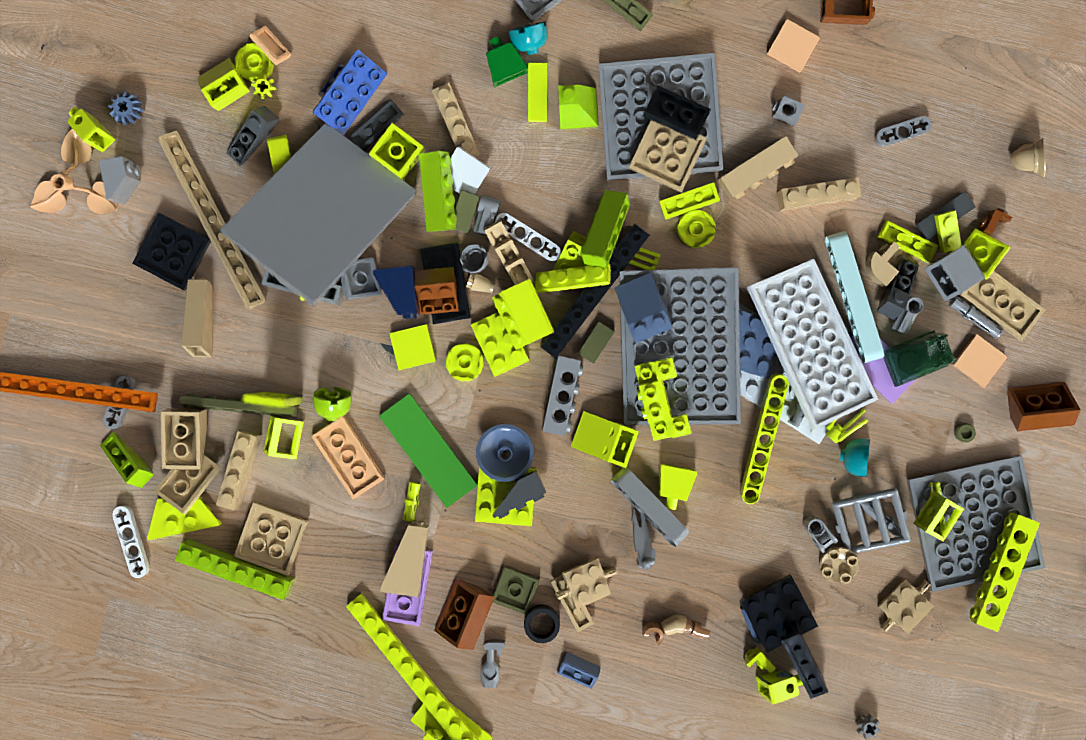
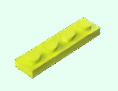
M608 264L607 268L590 265L537 272L535 291L537 293L608 285L611 284V266Z

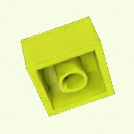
M391 123L369 155L404 181L420 159L419 154L424 153L426 150L420 143Z

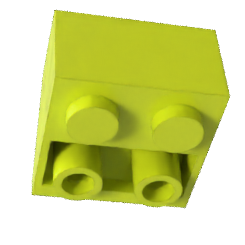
M230 58L197 78L204 96L211 107L217 111L250 92Z

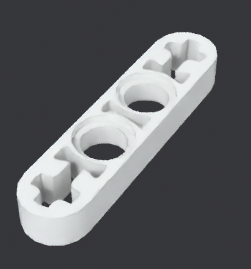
M507 213L497 215L495 222L500 218L504 219L507 217L509 224L516 223L512 227L511 233L508 232L510 227L504 225L510 237L548 261L559 259L561 250L558 245ZM517 227L525 229L526 233L523 237H517L514 234ZM534 237H538L542 241L541 246L538 248L531 245V239ZM545 242L549 243L546 246L551 250L556 248L557 256L549 257V252L545 249L543 253L540 252Z
M121 505L113 510V520L129 572L133 577L141 578L149 572L148 559L131 507ZM126 511L127 515L124 517L119 516V513ZM127 521L130 522V523H127V524H125V525H123V526H122V524H121V523L127 522ZM126 527L132 529L133 535L131 537L125 536L124 529ZM131 545L138 548V554L135 556L129 552ZM139 557L141 558L140 560L133 562V560ZM142 566L143 570L141 572L136 571V567Z

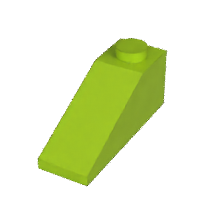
M112 432L100 445L125 483L142 488L155 475L148 464L116 433Z

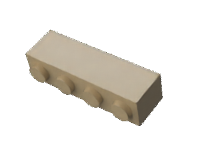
M787 136L721 177L718 182L729 200L734 197L738 200L747 194L745 190L752 187V189H755L763 184L761 180L765 177L771 179L777 175L779 168L784 166L786 169L795 163L794 159L799 155Z
M859 177L781 189L777 192L779 211L855 200L861 197Z
M248 430L237 431L216 502L217 506L234 511L241 508L262 437L261 434Z

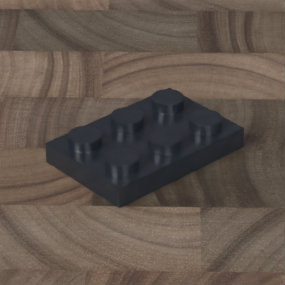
M657 86L644 111L643 117L697 141L711 109L661 86Z

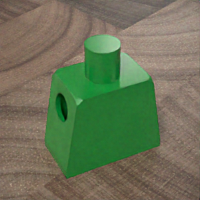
M499 36L489 40L492 50L488 51L486 56L494 87H498L528 73L526 64L511 42L503 45Z

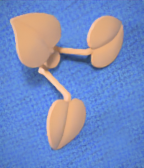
M71 129L63 140L61 156L64 162L74 164L65 171H61V174L53 175L50 181L41 182L35 190L30 207L46 213L58 212L66 204V198L62 194L63 190L76 189L90 193L87 197V205L94 213L108 214L117 211L119 204L106 199L103 182H95L91 190L73 185L72 177L67 175V173L78 166V163L84 164L92 156L91 145L85 143Z

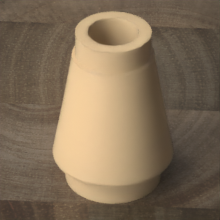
M470 273L466 287L470 288L471 291L492 293L495 282L478 273Z

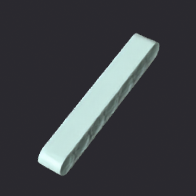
M845 231L825 236L826 248L860 358L863 363L883 358V347L849 237Z

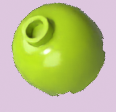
M327 387L315 390L313 392V407L317 414L328 421H336L338 418L343 417L351 407L352 394L349 390L334 387L335 391H327Z

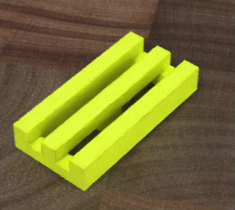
M640 248L639 252L653 256L655 259L652 260L635 254L634 258L653 264L652 267L632 260L628 263L644 270H655L661 254Z

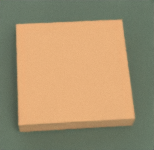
M786 19L767 55L800 73L820 37Z
M974 334L952 365L979 386L985 388L1007 359V356L978 334Z

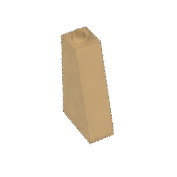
M197 277L195 280H188L181 346L192 357H212L213 286L207 279Z
M414 520L413 523L408 525L381 585L380 592L419 597L429 525H426L425 521Z

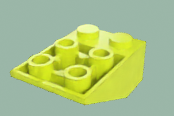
M583 411L571 447L626 468L639 431Z

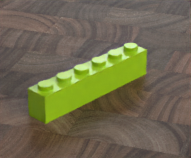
M190 539L181 542L175 558L176 562L281 600L289 596L295 580L293 576H286Z

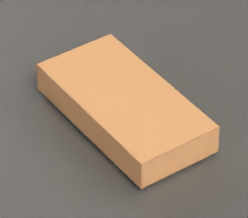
M266 25L251 32L250 38L275 65L290 58L291 53Z

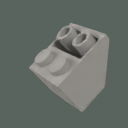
M965 244L931 262L925 268L944 301L963 293L985 278Z

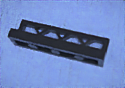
M794 620L790 622L793 632L780 638L810 699L829 691L822 673Z

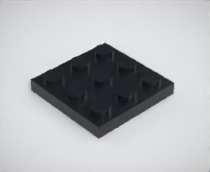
M158 212L132 264L186 291L188 280H192L211 240Z
M791 574L739 600L767 653L783 645L781 636L793 632L790 622L796 621L802 635L818 627Z

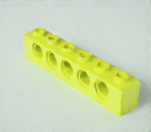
M1012 512L1005 518L1003 532L998 536V545L990 557L991 563L989 568L983 575L984 581L981 588L977 591L976 602L970 609L969 620L991 630L999 631L1040 525L1039 522ZM1018 531L1019 535L1014 539V533ZM1012 549L1011 555L1007 557V551ZM1005 567L1004 573L1000 575L1001 568ZM998 585V590L993 593L994 586ZM991 603V608L986 611V606Z

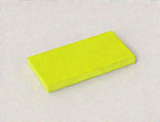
M264 391L245 394L243 402L284 408L302 404L303 397Z

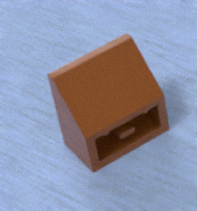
M454 267L415 271V290L420 315L459 311Z

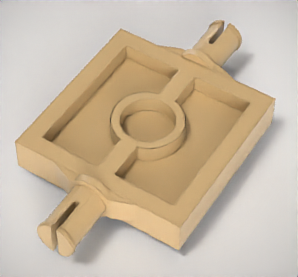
M598 558L591 559L562 572L565 588L555 592V595H557L558 600L569 596L574 608L579 609L611 594L607 578L616 575V569L612 567L604 571Z
M903 579L878 605L888 618L880 627L887 632L894 624L908 634L934 607L923 594L930 587V584L924 580L916 588L906 579Z

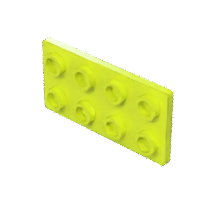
M450 703L479 740L493 739L492 735ZM422 704L411 718V721L425 732L423 739L452 740L426 706Z

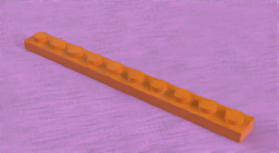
M0 372V392L154 413L156 411L158 393Z

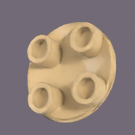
M833 547L827 550L821 557V573L831 582L848 584L858 572V558L848 548Z

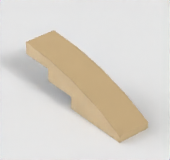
M499 219L483 228L514 285L530 279L535 288V281L502 221Z

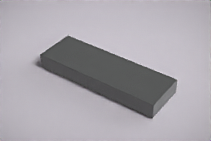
M390 99L348 138L365 151L385 133L391 123L395 124L402 118L404 113Z
M962 192L918 222L916 226L923 237L929 240L937 234L934 215L955 210L958 220L976 208L967 193Z

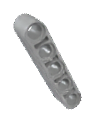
M623 467L610 480L622 495L671 545L677 547L689 534L687 528L627 467Z

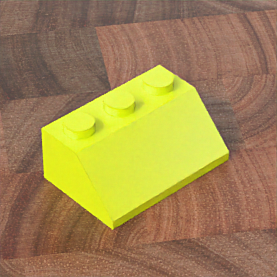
M530 279L492 297L516 350L554 332Z

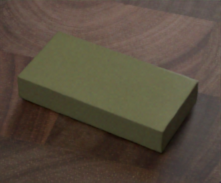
M461 190L455 209L457 230L469 233L480 200L479 195Z
M598 322L578 354L594 364L611 339L614 331Z

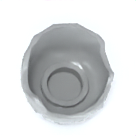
M474 243L467 245L462 250L459 260L464 271L478 273L487 267L489 255L482 245Z

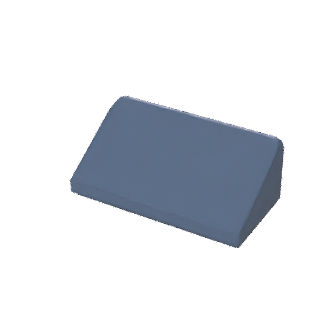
M567 652L557 674L592 689L599 677L601 667Z

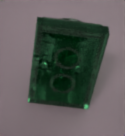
M933 330L883 350V359L894 387L928 375L956 362L957 358L953 356L947 341L948 335L936 333Z

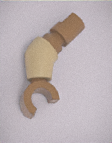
M674 614L661 622L662 625L656 621H649L642 627L643 637H648L651 632L658 633L655 636L657 645L663 642L664 634L668 636L675 633L690 632V635L707 640L710 634V630L702 628L701 623L696 621L692 623V620L687 619V616Z

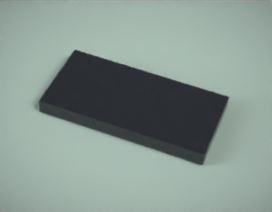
M452 243L420 249L424 270L454 267L459 311L431 314L433 325L470 319L471 315L464 273L459 260V244Z

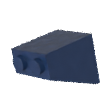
M405 266L373 270V275L397 315L403 316V319L417 318L420 310L415 290L416 268Z

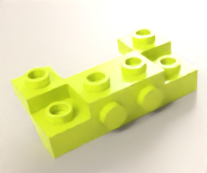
M673 357L636 364L635 370L639 382L637 395L639 401H643L642 415L644 419L648 420L653 440L692 434L687 414L672 416L663 381L677 377Z

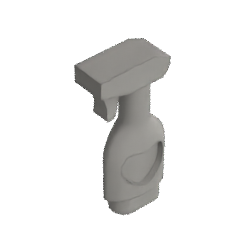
M488 640L483 644L484 649L487 650V660L481 667V682H483L484 688L497 687L499 682V666L494 661V650H497L498 656L501 657V651L505 648V640Z

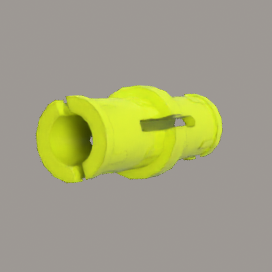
M409 482L407 496L404 499L405 509L402 520L414 522L417 505H419L418 497L421 483Z

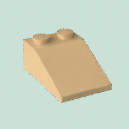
M168 408L161 411L162 469H202L207 433V409Z

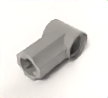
M485 195L481 196L474 232L486 235L483 228L494 222L501 200Z
M909 297L906 309L894 319L890 328L907 335L917 314L923 310L922 300L917 297ZM910 301L915 303L913 310H910L908 307Z

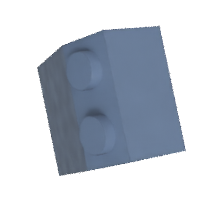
M651 272L615 287L635 343L673 328Z

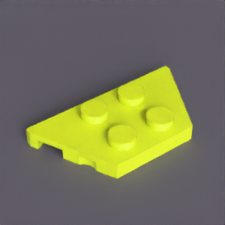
M201 496L186 515L182 514L163 498H160L156 501L147 540L215 527L222 523L211 512L212 509L208 504L203 502Z

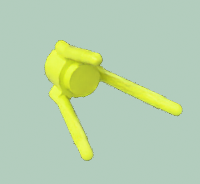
M862 409L843 427L838 423L834 426L836 420L830 422L826 426L828 431L825 434L836 444L839 441L842 442L845 437L868 422V419H864L846 431L866 410Z

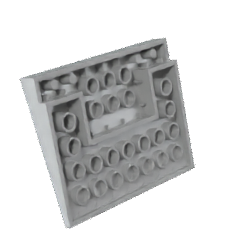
M325 123L220 229V232L297 296L300 295L314 307L415 197L417 190Z

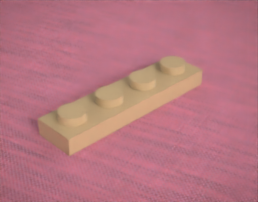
M450 83L433 89V95L456 148L459 146L474 157L480 155Z

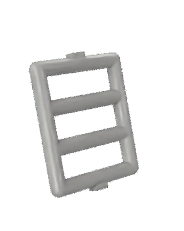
M896 488L832 502L837 522V533H840L843 546L853 551L854 554L909 543L911 541L906 519H908L906 510H903ZM892 498L902 536L890 538L880 499ZM872 501L882 540L870 541L860 503ZM853 506L863 544L851 546L841 507Z

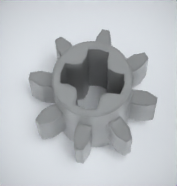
M868 714V716L860 715L859 721H855L859 726L856 730L858 734H863L866 740L868 737L876 738L875 735L881 732L877 727L880 722L877 719H873L871 714Z

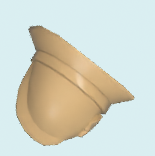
M1044 138L1038 142L1023 144L1015 150L1010 158L1013 166L1023 171L1038 173L1042 178H1045Z

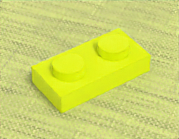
M950 210L934 215L940 252L946 253L961 247L956 211Z

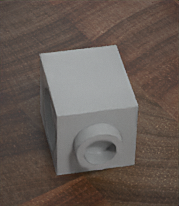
M783 96L780 100L775 101L772 111H774L772 118L793 127L798 122L805 105ZM783 106L788 107L791 113L785 114L782 109Z

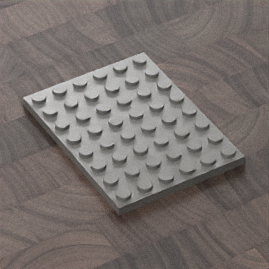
M738 267L620 271V285L651 272L673 324L672 329L635 343L621 307L624 425H649L648 420L644 419L642 415L643 401H639L637 395L639 382L635 365L673 357L677 377L663 381L672 416L687 414L689 424H741Z

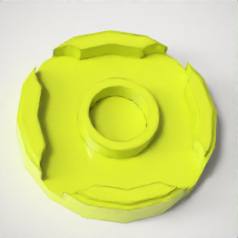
M256 43L246 44V46L238 50L235 56L236 69L244 79L250 82H256V76L263 79L264 74L267 75V78L272 74L274 63Z
M692 210L685 213L677 226L681 242L691 248H702L708 245L713 240L716 232V224L712 216L700 210Z
M467 343L456 345L448 352L446 357V368L449 374L460 381H470L476 378L482 372L484 366V359L480 350Z

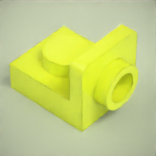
M758 647L750 649L745 654L744 661L748 667L756 662L763 671L767 669L770 674L776 669L770 659Z

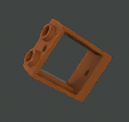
M822 0L820 23L867 25L875 15L873 0H863L862 16L833 14L834 0Z

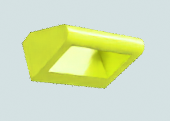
M270 415L263 453L267 456L297 459L304 422ZM282 423L295 425L290 453L277 451Z
M933 491L913 524L944 542L964 508ZM951 505L955 509L939 534L934 532V528L948 506Z

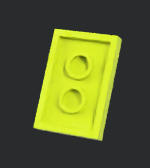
M499 312L471 324L494 377L529 361L523 347L515 349Z

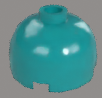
M546 21L537 22L536 25L528 24L508 31L513 46L520 52H527L528 55L539 53L538 49L545 45L548 38Z
M853 439L847 443L845 450L841 449L840 461H844V468L850 474L867 477L870 439Z

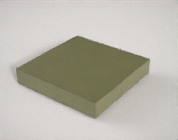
M504 565L493 594L495 597L493 603L527 615L540 578Z

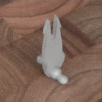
M633 509L631 521H633L634 548L638 555L637 566L643 570H648L655 563L656 551L652 549L650 534L645 522L646 518L640 513L641 527H639L635 509Z

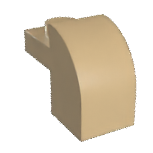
M895 242L885 243L878 250L880 254L876 251L872 252L866 259V272L870 279L879 287H886L899 272L888 262L900 248Z

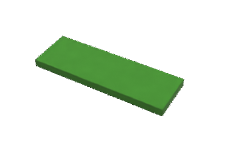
M410 393L379 415L380 419L446 508L478 486Z

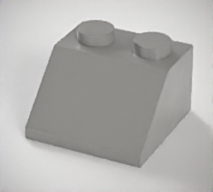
M123 156L99 160L106 199L121 205L126 204L140 183L141 169L139 165Z

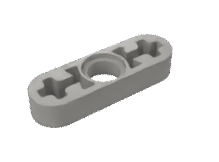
M920 116L883 128L875 134V142L880 147H886L923 135L930 130L931 121L926 116ZM919 123L925 124V127L923 128H917L915 130H913L912 128L918 125ZM901 126L905 127L908 131L905 137L900 136L898 133V129ZM883 133L884 135L893 133V136L886 141L880 138Z
M121 376L114 385L116 388H124L122 382L127 381L129 387L125 389L135 390L136 382L131 376ZM107 406L103 417L104 426L108 429L120 428L123 425L128 409ZM115 416L114 419L117 420V423L112 424L110 418Z

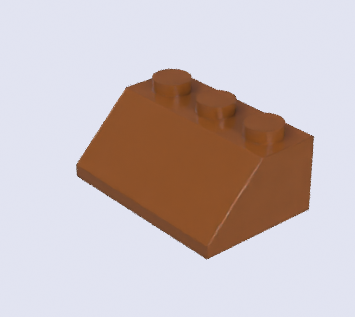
M1065 382L1012 387L1007 390L1010 418L1017 431L1073 426L1081 411Z
M455 578L434 631L456 648L473 650L495 597L480 587Z

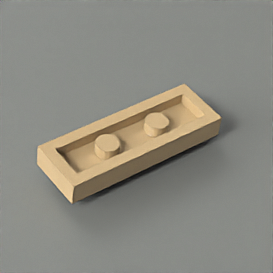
M563 575L551 580V584L556 592L565 588ZM569 596L560 599L577 632L595 624L586 606L575 609Z

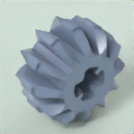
M125 91L123 95L117 93V99L111 98V101L114 103L108 105L112 109L109 114L115 117L116 122H122L126 126L129 125V122L136 124L135 118L142 119L139 113L144 112V109L140 107L143 103L137 100L138 98L135 94L130 95L129 92Z

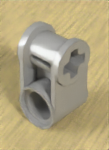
M809 515L803 520L804 529L822 553L831 544L838 542L833 533L816 516ZM817 521V527L811 530V523Z

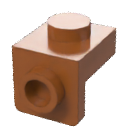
M997 208L989 211L980 221V231L988 235L993 234L999 221L1002 223L1010 222L1013 217L1007 215L1008 212L1003 209Z

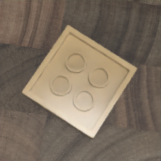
M651 120L629 169L682 193L707 138L699 135L696 141Z
M253 502L234 557L288 576L308 521L258 502Z

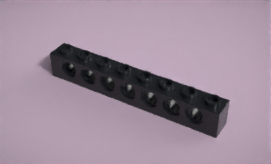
M634 223L615 248L610 258L611 284L586 287L555 327L554 332L542 344L541 348L555 359L558 357L619 277L620 271L625 269L650 236L647 232Z

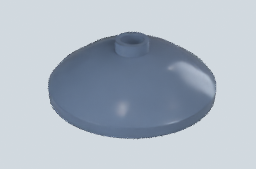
M500 424L489 428L480 437L476 447V459L480 469L489 478L500 482L514 481L522 477L529 470L534 457V448L529 436L519 427L510 424ZM503 452H507L509 456L507 458H503L501 454Z

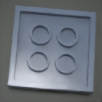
M739 310L740 371L770 379L777 354L760 316Z

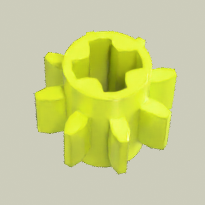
M265 74L263 79L256 76V83L251 84L256 89L253 94L258 95L261 93V99L263 100L265 95L272 98V90H277L272 86L274 80L270 79L267 81V75ZM265 82V84L268 85V89H264L263 92V90L260 89V85H264Z

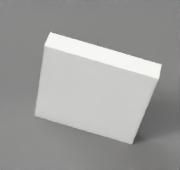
M458 146L451 157L452 189L459 194L461 190L475 194L491 167Z

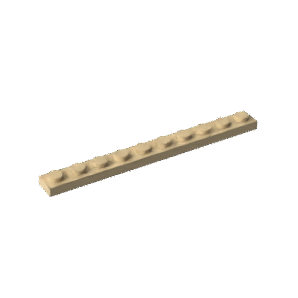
M174 131L159 136L158 141L246 309L249 310L265 303L266 300L238 246L220 232V229L226 223L178 132Z

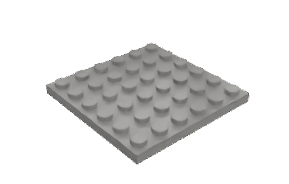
M715 53L599 64L607 181L646 178V176L629 169V166L651 121L643 117V114L657 86H661L711 109L699 134L706 137L707 140L691 174L723 171Z
M1021 455L907 479L915 519L930 497V482H940L942 496L964 508L944 542L917 526L930 591L936 592L984 581L983 575L989 568L991 563L990 557L996 550L998 536L1003 532L1004 520L1009 513L1012 512L1035 521ZM951 505L948 506L944 513L945 523L955 509ZM1038 530L1021 573L1045 568ZM1018 531L1014 533V539L1018 537ZM1012 549L1007 551V557L1011 555ZM1005 567L1001 568L1000 575L1004 573Z

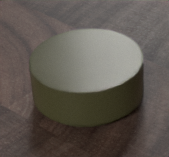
M961 423L956 426L954 435L958 441L967 443L975 438L976 431L971 424Z

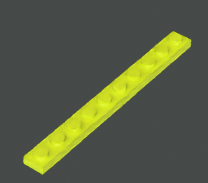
M361 593L346 606L347 609L452 740H479L386 622L382 620V617L366 597Z

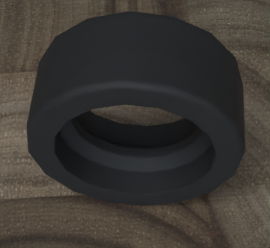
M540 604L528 610L524 620V629L530 640L544 644L551 642L557 636L560 630V619L554 608ZM538 613L548 614L553 620L552 630L544 635L535 633L531 628L533 616Z

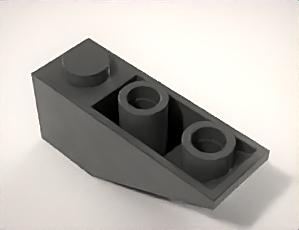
M266 106L253 109L227 151V154L242 166L271 134L279 118Z
M901 257L896 267L899 272L887 285L877 309L878 313L894 320L906 309L919 265Z
M537 470L520 477L493 512V518L497 516L499 519L509 515V511L514 508L516 510L527 506L526 502L532 499L536 502L544 498L543 494L546 493V489Z

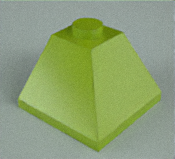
M583 85L558 86L560 130L598 127L596 88Z

